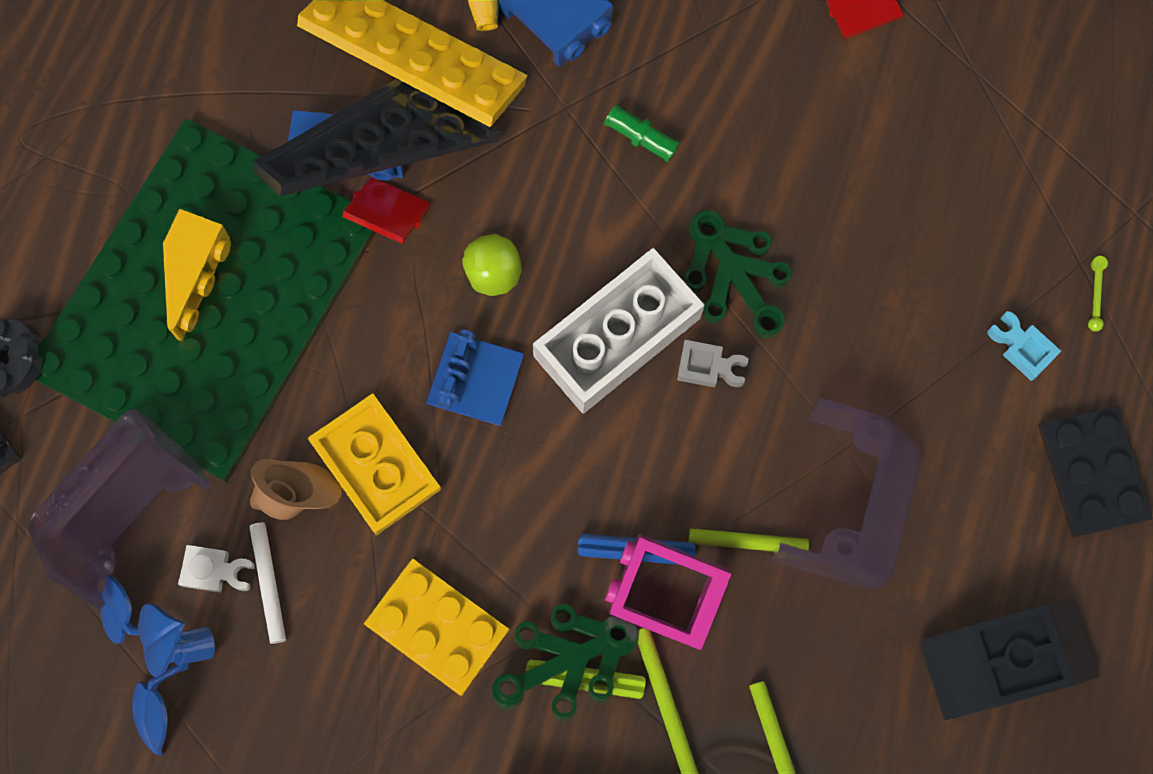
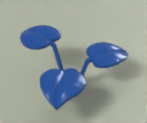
M106 575L101 597L102 625L108 638L115 644L123 643L127 633L129 635H138L144 645L145 663L148 671L154 678L149 680L148 685L145 682L136 684L132 697L133 720L137 732L145 745L156 755H164L162 746L166 738L168 717L164 700L157 691V687L161 682L176 673L187 671L188 663L211 659L215 652L214 638L208 627L182 631L185 622L170 616L153 603L145 604L142 607L138 627L133 626L129 622L132 607L125 589L112 575ZM175 662V666L167 670L169 663Z

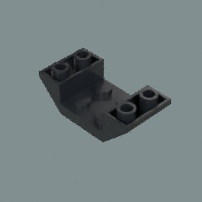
M1073 598L977 623L919 641L944 721L1017 702L1100 677Z

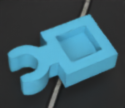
M1007 311L1000 319L1007 324L1008 332H1003L996 325H993L987 333L995 342L1006 343L1010 347L1003 356L1032 381L1061 350L1033 325L1024 332L1020 328L1017 316Z

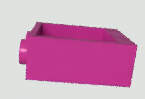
M638 534L635 542L628 540L620 559V563L626 565L621 579H612L605 597V601L611 603L609 614L702 650L731 577V572L727 568L641 534ZM645 551L708 575L687 630L624 606Z

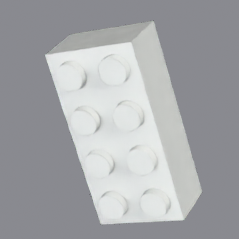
M652 248L534 342L533 356L584 414L700 320L704 304L658 252Z

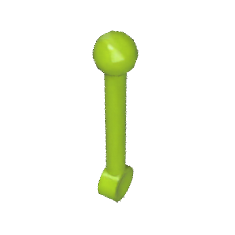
M1097 256L1091 262V268L1095 271L1093 311L1092 318L1088 321V328L1094 332L1100 331L1104 325L1103 320L1100 318L1103 271L1108 266V261L1103 256Z

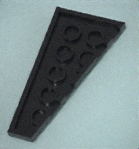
M395 79L255 160L253 172L279 196H284L497 142L500 139L502 130L495 124L489 127L411 85Z

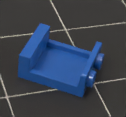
M499 0V10L508 19L515 15L553 52L554 63L559 67L567 60L572 62L577 59L584 51L587 43L594 37L599 39L604 36L612 25L613 5L608 0Z

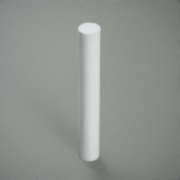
M264 522L250 525L249 528L270 644L286 641L266 525Z

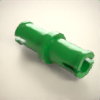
M618 104L613 106L604 122V125L631 139L633 146L637 148L642 146L664 159L667 163L671 160L680 144L679 141H675L654 128L652 121L647 118L643 121L622 109Z

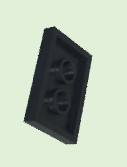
M1117 406L1043 422L1038 426L1072 538L1139 524L1153 519Z

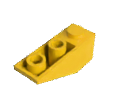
M179 209L163 242L167 325L176 339L183 341L186 332H191L197 323L199 304L203 296L207 297L212 291L215 282L213 274L219 262L226 260L231 248V241L222 224Z

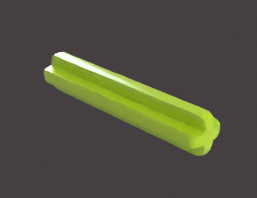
M531 659L527 663L526 671L546 661ZM585 669L579 690L588 691L590 680L598 675L599 669ZM567 671L542 684L562 687ZM619 672L614 673L612 695L637 699L644 696L646 680L643 676ZM597 683L593 687V690L597 693L606 694L609 691L604 683Z

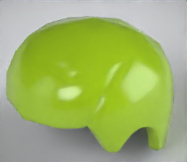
M495 233L480 236L467 245L463 252V269L475 291L489 296H496L509 292L518 284L522 273V263L518 250L511 240Z

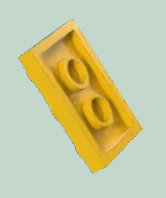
M373 393L308 437L310 443L376 536L441 490L437 481Z
M413 558L364 622L365 626L461 697L510 631L509 628Z

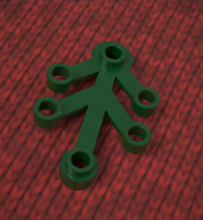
M713 211L697 213L691 219L689 225V235L696 244L691 266L685 272L683 282L693 293L701 291L707 281L704 268L710 249L719 261L710 300L704 305V319L711 324H718L723 321L727 312L725 300L731 280L754 316L752 321L754 332L764 339H772L778 336L785 324L783 312L776 306L765 305L746 274L766 278L772 286L781 288L788 284L792 275L791 268L784 262L773 264L733 254L726 244L728 242L747 246L748 251L752 255L761 257L768 253L772 242L771 237L764 231L753 233L729 227L726 225L723 217ZM710 226L713 228L714 234L704 235L701 232V228ZM761 239L765 242L766 247L762 249L756 248L753 245V241ZM782 270L786 278L783 280L776 279L773 276V271ZM690 275H698L702 282L693 285L689 282L688 277ZM717 306L721 309L722 314L712 316L709 314L708 308ZM764 319L771 320L774 328L771 330L764 329L761 326V321Z
M567 604L557 605L551 613V624L556 630L565 632L571 629L594 638L580 645L540 632L538 627L532 622L525 621L520 623L515 629V642L520 648H536L557 655V657L518 676L512 673L498 676L492 685L494 703L505 710L515 709L523 702L526 691L567 671L561 692L552 701L551 710L556 719L568 721L576 713V697L588 660L603 654L599 673L590 680L588 694L595 702L603 703L608 701L613 693L614 685L612 680L619 657L631 653L637 644L638 632L635 625L616 616L610 617L604 622H599L575 614L574 609ZM564 612L571 619L567 623H560L556 620V615ZM523 630H530L535 636L530 641H524L520 638L519 634ZM613 630H621L624 632L625 638L621 641H616L611 637L610 633ZM505 683H512L516 687V691L511 695L503 694L500 689ZM597 683H604L609 691L604 695H599L593 690V687ZM560 701H567L571 704L572 709L568 713H561L557 710L556 705Z

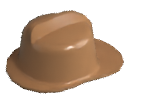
M262 459L256 461L251 468V478L255 485L250 498V506L253 509L262 510L268 516L278 520H289L296 517L304 509L330 508L337 504L342 496V487L334 475L317 464Z

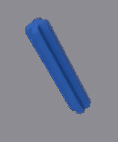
M581 534L578 539V555L620 560L628 540L635 542L637 538ZM656 540L696 556V547L693 543ZM645 551L642 558L643 562L677 564Z

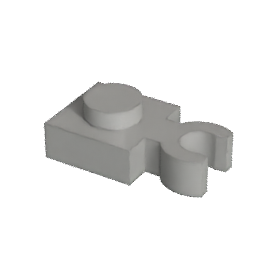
M685 340L677 380L715 388L717 377L723 378L730 386L741 387L745 382V378L735 376L731 368L733 366L746 367L749 359L743 355H733L728 359L721 358L723 347Z

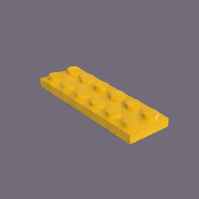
M313 0L298 14V27L489 127L494 124L526 84L528 75L384 0Z

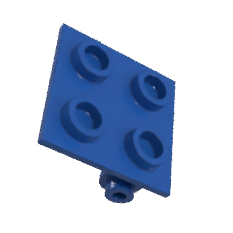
M461 330L460 334L450 332L426 404L501 427L524 354L474 339L475 334L467 330Z

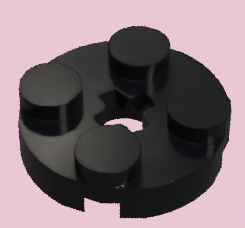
M0 318V397H8L7 395L13 392L19 394L27 390L39 375L43 362V357L38 355L39 348L37 343L42 344V340L37 330L31 325L13 318ZM8 351L9 362L7 364L2 363L3 356Z

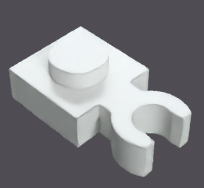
M187 545L178 585L221 593L223 581H226L237 590L248 591L251 585L246 582H239L237 573L243 568L254 569L255 564L247 559H237L232 563H227L229 557L227 551Z

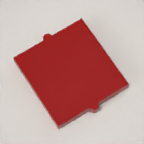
M826 0L830 9L829 16L834 17L844 39L901 19L904 15L897 0Z
M371 177L360 192H354L353 200L343 211L342 217L403 244L414 228H420L421 219L429 210L430 203Z

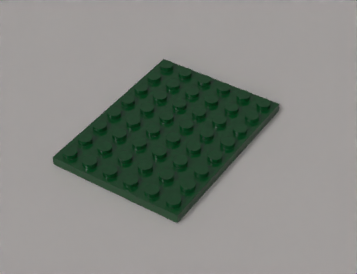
M185 118L47 333L42 344L38 347V355L43 357V362L35 381L228 483L376 232L342 217L343 211L350 204V201L321 186L279 196L253 172L254 161L262 156ZM179 209L222 224L231 241V248L226 260L219 262L213 274L215 282L212 291L207 297L203 296L199 304L197 323L191 332H186L183 341L176 339L167 325L163 242Z

